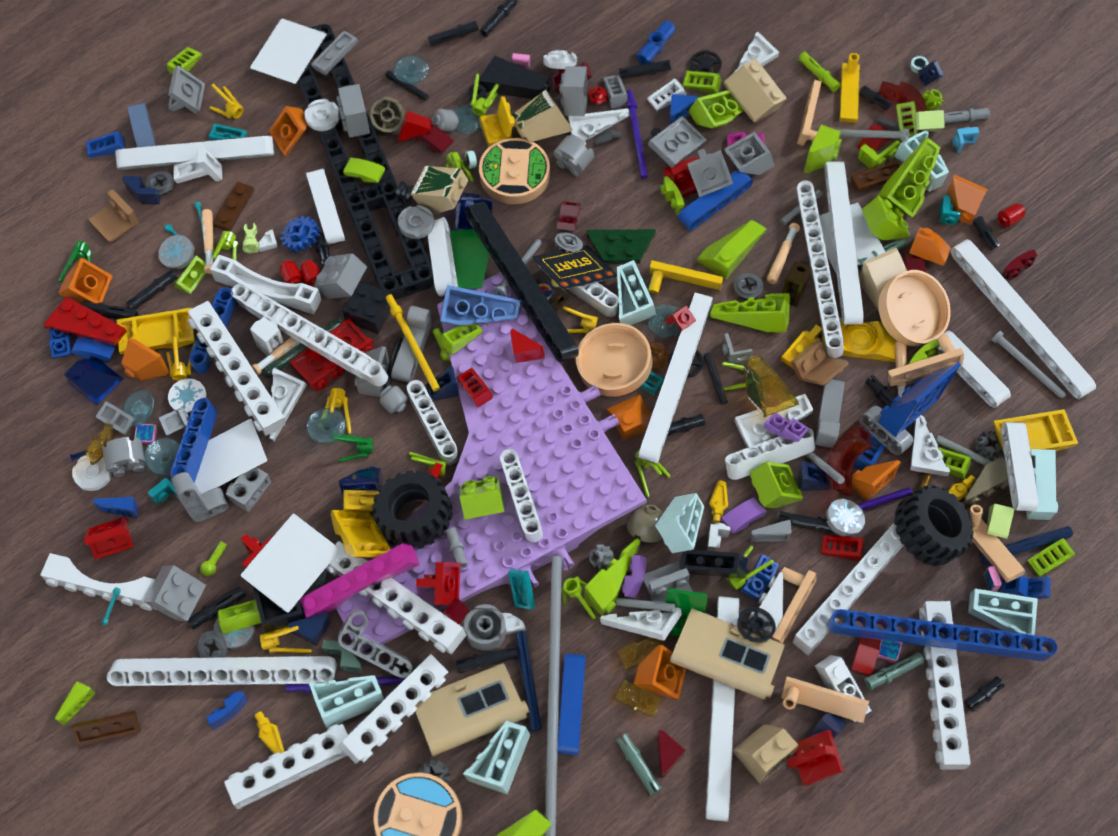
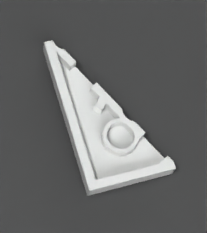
M757 32L747 52L742 57L737 70L754 59H757L763 67L776 59L779 52Z
M629 109L585 114V116H569V124L573 129L571 134L586 142L629 116Z
M274 368L272 370V399L286 422L307 384ZM282 427L270 433V440H276Z
M921 415L915 420L910 470L948 477L950 469L945 466L942 459L943 455L937 447V442L933 434L929 433L926 427L927 422Z
M675 608L674 612L661 613L660 610L629 612V616L617 617V614H608L601 616L600 620L602 625L664 641L682 615L681 608Z

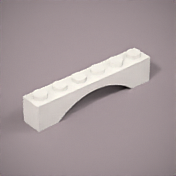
M221 255L217 256L210 269L214 280L231 287L242 283L275 302L312 315L315 314L321 302L318 288L303 283L288 284L271 280L249 270L237 261Z
M51 553L41 572V577L46 581L45 583L52 587L60 585L64 586L66 590L72 592L80 590L88 596L95 597V595H99L108 601L112 599L113 589L118 587L121 593L117 595L116 600L121 601V603L127 606L139 605L140 608L147 611L155 609L144 602L155 579L142 577L135 581L115 584L99 582L82 574L69 558Z

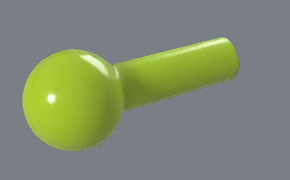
M436 328L432 332L441 349L440 357L443 361H451L449 352L441 344L442 333L439 328Z
M220 541L210 559L201 564L200 572L202 575L208 577L216 572L215 564L227 547L226 543Z

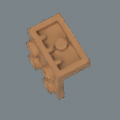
M113 189L107 192L110 205L89 218L90 223L109 243L139 223L134 211Z
M817 340L790 361L798 380L819 385L828 384L834 376L841 373L849 365L847 360L828 357L822 342Z

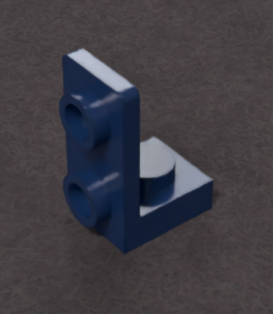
M936 60L918 70L919 78L925 86L944 76Z

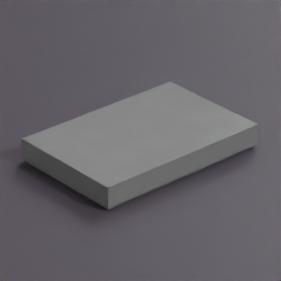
M681 116L652 138L648 145L673 168L702 146L706 139Z

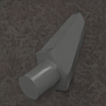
M883 118L877 119V123L886 129L900 131L899 124L895 121Z
M612 128L596 138L595 146L610 142L612 138H621V132L612 131Z

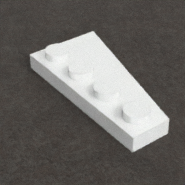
M806 394L764 407L762 408V413H760V410H755L735 417L734 421L746 447L749 448L777 436L763 428L765 422L774 412L788 421H791L792 418L801 421L813 412V408Z

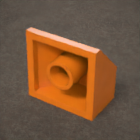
M285 106L268 131L284 156L289 154L308 125L305 121L304 112L300 108Z
M954 174L946 195L951 196L950 203H953L952 211L960 212L959 221L971 225L988 189Z
M920 227L909 253L944 266L951 247L931 229Z
M81 257L64 278L58 294L80 304L83 301L91 303L102 302L113 275Z
M132 337L128 340L121 362L127 376L132 379L135 377L142 381L167 376L170 373L159 353Z
M640 394L606 409L609 416L614 414L617 418L619 425L615 426L623 442L647 431L652 414Z
M894 460L867 466L862 471L857 470L851 477L853 480L850 487L865 501H869L894 479L901 462Z
M658 645L639 664L634 685L648 693L679 700L686 668L671 663L670 659L673 651L663 645Z

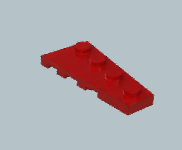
M68 297L64 298L43 324L47 329L52 330L53 328L63 333H73L82 338L89 337L94 341L114 346L117 345L127 332L119 324Z

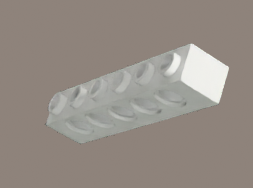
M430 654L338 746L355 764L360 760L365 762L373 754L371 749L375 745L380 747L388 739L386 734L390 730L395 732L403 724L400 720L405 715L410 717L418 709L415 705L419 701L425 702L432 695L430 690L434 686L436 688L440 687L446 681L444 676L448 671ZM421 676H424L428 679V685H423L421 683ZM407 690L413 692L414 700L406 697ZM391 705L399 707L400 713L398 715L391 711ZM376 720H382L385 723V729H379L376 725ZM362 734L369 736L370 744H364L361 741Z
M333 725L327 729V732L321 735H312L307 739L308 741L302 744H294L288 748V751L282 754H273L267 761L255 763L248 768L249 770L243 773L237 772L229 776V779L224 781L233 805L240 809L347 756L338 746L348 736L344 725ZM326 742H334L331 749H324ZM314 751L312 758H304L306 752ZM290 760L295 761L292 768H285L286 762ZM275 770L272 778H265L267 771ZM255 780L253 787L245 788L247 781Z

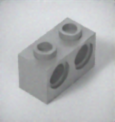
M255 467L238 476L237 480L227 488L226 495L231 503L249 513L271 484L270 477L267 473ZM257 477L255 481H249L251 478ZM245 492L242 497H237L238 494Z

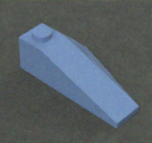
M447 285L440 322L460 326L517 319L521 300Z

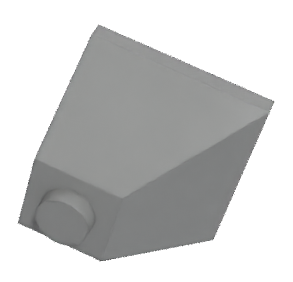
M755 132L724 149L731 161L742 173L761 175L775 167L771 152Z

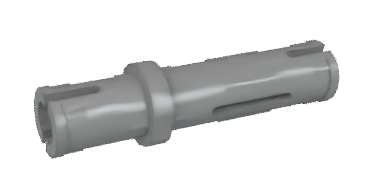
M969 108L967 111L944 113V123L974 122V120L989 119L990 111L989 108L976 110Z

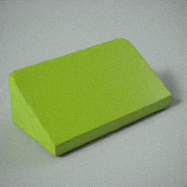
M195 256L173 286L191 295L206 274L204 271L206 262Z
M256 599L217 611L219 625L223 634L261 623Z

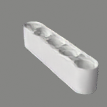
M324 169L306 173L327 244L331 245L345 241Z
M444 217L434 220V228L428 234L434 284L440 297L445 295L447 285L458 287L450 230Z
M598 282L568 289L607 317H613L618 313V297Z
M951 331L943 333V335H948L954 349L962 348L964 352L963 364L959 367L957 373L990 407L996 408L1010 398L1009 389ZM940 346L937 351L939 355L943 354V351Z
M419 380L409 382L407 385L409 400L440 459L445 461L446 465L456 463L458 460L456 444L423 383ZM424 405L428 406V407L425 408V409L420 408V407H422V406H424ZM430 421H436L434 424H429ZM438 436H444L441 440L436 439ZM448 451L453 452L451 455H445Z
M1004 422L1001 428V436L1012 507L1015 511H1036L1038 496L1025 423Z
M809 428L799 442L787 440L779 436L728 455L725 458L727 476L734 480L749 476L750 472L766 461L781 464L813 452L815 450L813 430Z
M505 450L500 455V461L523 532L529 542H538L543 536V531L518 455L514 450ZM509 460H514L512 463H507ZM514 477H520L517 480H512ZM519 494H525L523 497H517ZM525 511H531L528 515L523 514ZM531 528H537L534 532H528Z

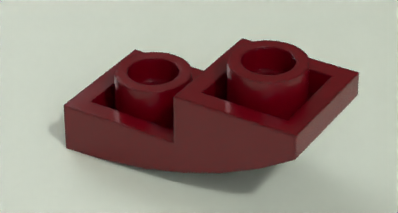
M1035 249L1013 259L1005 267L1002 277L1004 279H1014L1020 275L1022 268L1031 267L1037 257Z

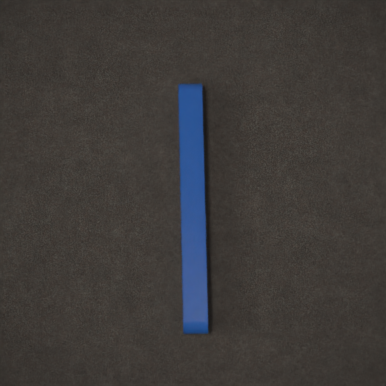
M843 609L834 611L827 622L829 630L835 634L1035 661L1048 660L1058 649L1057 643L1050 637ZM834 618L840 619L843 625L837 624ZM855 621L861 622L863 627H858ZM876 624L882 625L884 630H879ZM897 627H901L904 633L899 632ZM917 629L922 630L925 636L920 635ZM938 632L943 633L944 636H945V639L941 638V637L939 636ZM959 635H962L966 641H962ZM980 638H983L986 641V644H983L980 641ZM1000 640L1004 641L1007 647L1003 646ZM1021 643L1025 644L1028 650L1024 649ZM1042 646L1048 650V653L1042 649Z

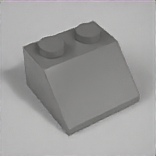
M381 346L367 351L366 355L379 362L387 373L389 358L386 347ZM356 376L355 386H357L359 394L380 397L383 385L375 386Z

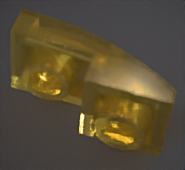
M105 424L103 431L99 432V437H93L91 445L87 446L86 456L90 459V465H95L103 458L102 446L107 447V442L114 439L113 424Z
M649 637L639 643L634 642L618 650V654L626 670L639 666L661 644L658 639Z
M627 680L622 681L614 697L616 701L650 717L655 716L663 699L645 688L642 690Z

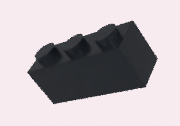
M687 550L682 551L680 569L687 568L689 574L745 578L748 558L740 553Z

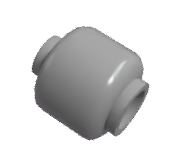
M438 109L432 116V123L443 132H452L458 126V117L452 110Z
M389 385L379 395L381 397L380 404L390 414L395 412L400 414L407 407L405 403L408 397L398 386L392 387Z

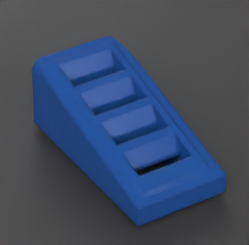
M116 131L86 141L87 156L91 158L116 154V150L125 149L124 137Z
M869 434L851 464L852 467L862 471L865 467L874 465L885 446L872 434ZM869 442H872L873 444L879 446V448L873 446Z
M134 497L94 499V504L99 511L133 518L138 517V503Z

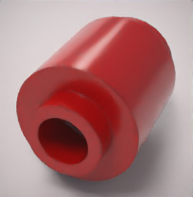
M1012 204L998 213V222L1006 228L1012 226L1026 215L1025 208L1021 204Z
M292 260L281 263L280 273L285 283H302L303 277L296 263Z
M308 260L301 264L300 272L306 285L314 287L320 270L314 261Z

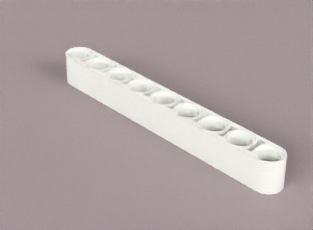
M271 136L119 149L115 151L117 169L177 165L197 159L198 148L205 147L217 161L273 156V139Z

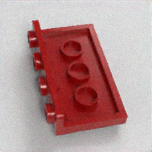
M349 318L329 332L365 354L367 351L375 349L373 340L371 338L368 339ZM310 348L290 361V365L315 392L326 388L332 380L339 378L346 371V369Z

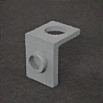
M724 334L722 352L723 355H727L729 363L751 360L752 349L734 352L729 334Z

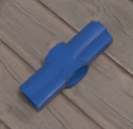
M663 21L658 29L649 35V40L636 55V59L640 64L650 63L657 54L663 51V46L676 29L670 21Z

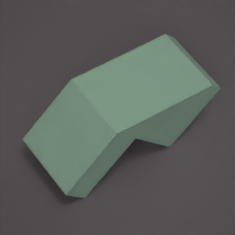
M323 640L322 649L325 654L341 656L340 668L342 672L363 674V668L352 652L342 648L339 641Z

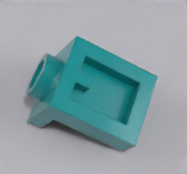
M943 195L939 206L938 223L957 225L960 212L952 211L953 203H950L951 196Z
M167 478L148 492L156 505L167 500L171 493L178 498L172 482Z

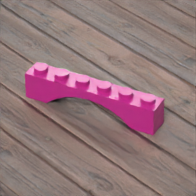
M402 543L299 600L306 617L327 611L330 613L356 593L378 582L403 574L420 565L413 546Z

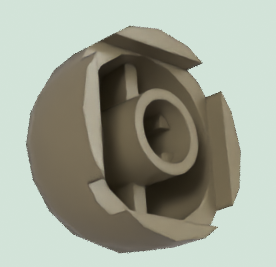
M383 97L372 104L369 118L377 130L390 133L396 131L402 125L405 112L397 100L391 97Z
M655 505L640 506L631 512L626 524L627 531L633 537L635 534L639 536L643 542H659L662 536L655 525L663 515V512Z

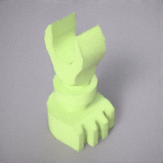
M253 223L251 230H248L247 224H245L244 231L246 236L242 249L246 253L259 252V242H257L255 237L257 233L256 224Z

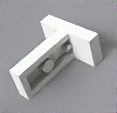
M205 147L198 148L197 159L174 165V181L177 184L208 174L216 182L222 180V165Z

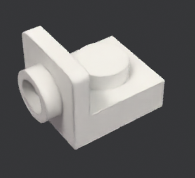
M722 523L710 525L707 551H715L716 548H720L721 537L728 538L729 526Z

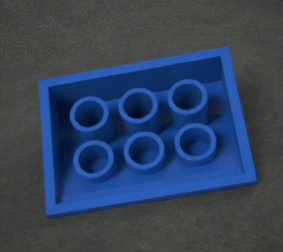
M957 362L929 373L923 379L918 378L912 388L908 387L902 393V397L897 396L892 401L890 407L886 405L880 412L882 416L878 423L893 436L897 437L939 400L961 364Z

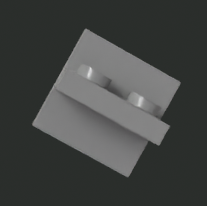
M179 65L173 70L168 94L170 96L168 109L174 113L186 107L196 114L201 108L205 83Z
M703 148L698 151L700 159L687 164L699 197L733 184L721 150L713 154H706Z
M679 561L644 575L643 583L651 601L665 603L668 589L693 592L688 583L689 572L687 568L680 569Z

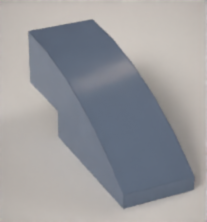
M145 103L129 106L128 112L137 148L156 146Z

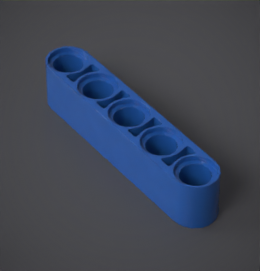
M737 169L730 174L733 184L699 197L678 214L677 219L688 230H694L752 186L753 179Z
M224 287L218 290L211 306L217 315L222 314L219 318L227 328L237 303L232 296L233 291L230 288ZM205 324L203 327H208L211 324ZM197 337L189 360L194 371L198 374H203L209 370L214 357L211 358L206 350L207 347H204L206 344H202Z
M200 398L193 405L171 469V478L185 472L190 475L195 483L218 414L217 409L207 398Z
M565 653L557 754L579 755L586 655Z

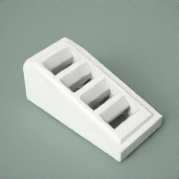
M673 79L647 99L655 110L659 111L671 105L672 94L686 95V92L679 82ZM655 99H658L660 103L657 104L655 102Z

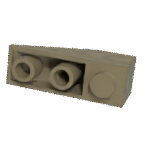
M1003 456L986 464L963 501L965 507L976 505L983 497L989 498L993 496L1000 488L1005 490L1009 487L1006 462Z

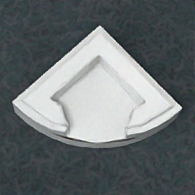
M273 229L267 231L259 241L260 252L277 248Z
M502 613L505 618L506 634L526 631L522 620L511 613Z

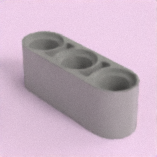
M872 406L859 417L860 424L894 455L902 454L913 445V437L906 430L902 431L897 437L893 436L878 423L882 416L880 412L883 409L879 406Z

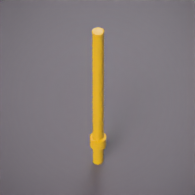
M392 294L386 296V300L391 308L390 312L400 325L434 392L439 390L440 387L403 317L401 307L397 305Z

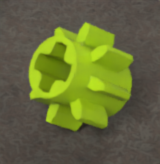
M932 89L930 92L926 90L920 99L923 101L921 103L922 107L927 111H932L933 109L937 111L943 102L941 99L942 94L935 89Z

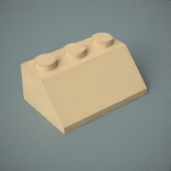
M757 59L744 64L724 81V85L754 123L778 111L787 99Z

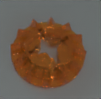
M655 341L649 343L650 349L654 353H658V359L652 356V369L664 367L668 363L670 355L668 348L663 346L662 343L659 344Z

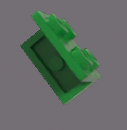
M678 589L667 590L665 603L675 604V608H681L682 615L668 635L680 636L692 608L705 613L708 599L707 594Z

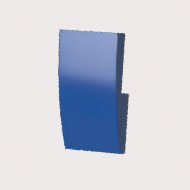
M53 328L52 330L49 329L52 358L72 355L70 333H63Z
M78 337L71 353L88 360L93 356L109 362L116 346L94 341L92 338Z
M762 554L751 571L771 559ZM774 562L747 579L741 592L759 601L768 583L775 575L779 564Z
M243 691L228 695L227 699L223 700L226 708L216 709L211 712V715L207 716V720L213 730L228 722L245 706L248 699Z

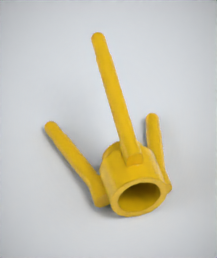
M212 84L211 86L228 103L225 106L227 112L212 106L209 107L210 110L222 114L229 119H232V117L235 119L239 118L244 112L243 106L237 102L225 86H223V90L229 98L215 84Z
M565 306L563 307V310L582 317L580 326L584 327V329H567L569 333L588 334L596 328L598 317L586 315Z
M174 336V363L172 364L169 352H166V357L170 369V377L173 380L180 381L187 379V375H191L192 365L190 360L187 367L185 363L179 362L177 338Z
M332 388L330 390V396L327 397L319 428H322L329 408L330 413H333L335 407H341L343 404L348 434L351 433L348 398L345 397V390L341 388Z
M298 626L292 628L284 627L260 634L262 649H269L270 654L275 652H312L311 649L276 648L277 645H280L279 636L298 630Z

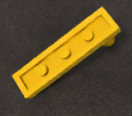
M851 53L848 63H842L839 122L857 123L860 64H858L859 55L857 53Z
M652 260L650 265L652 278L648 292L654 295L659 294L663 277L721 291L723 277Z

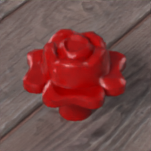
M599 86L590 88L587 94L590 102H594L597 105L605 103L606 98H608L605 89Z

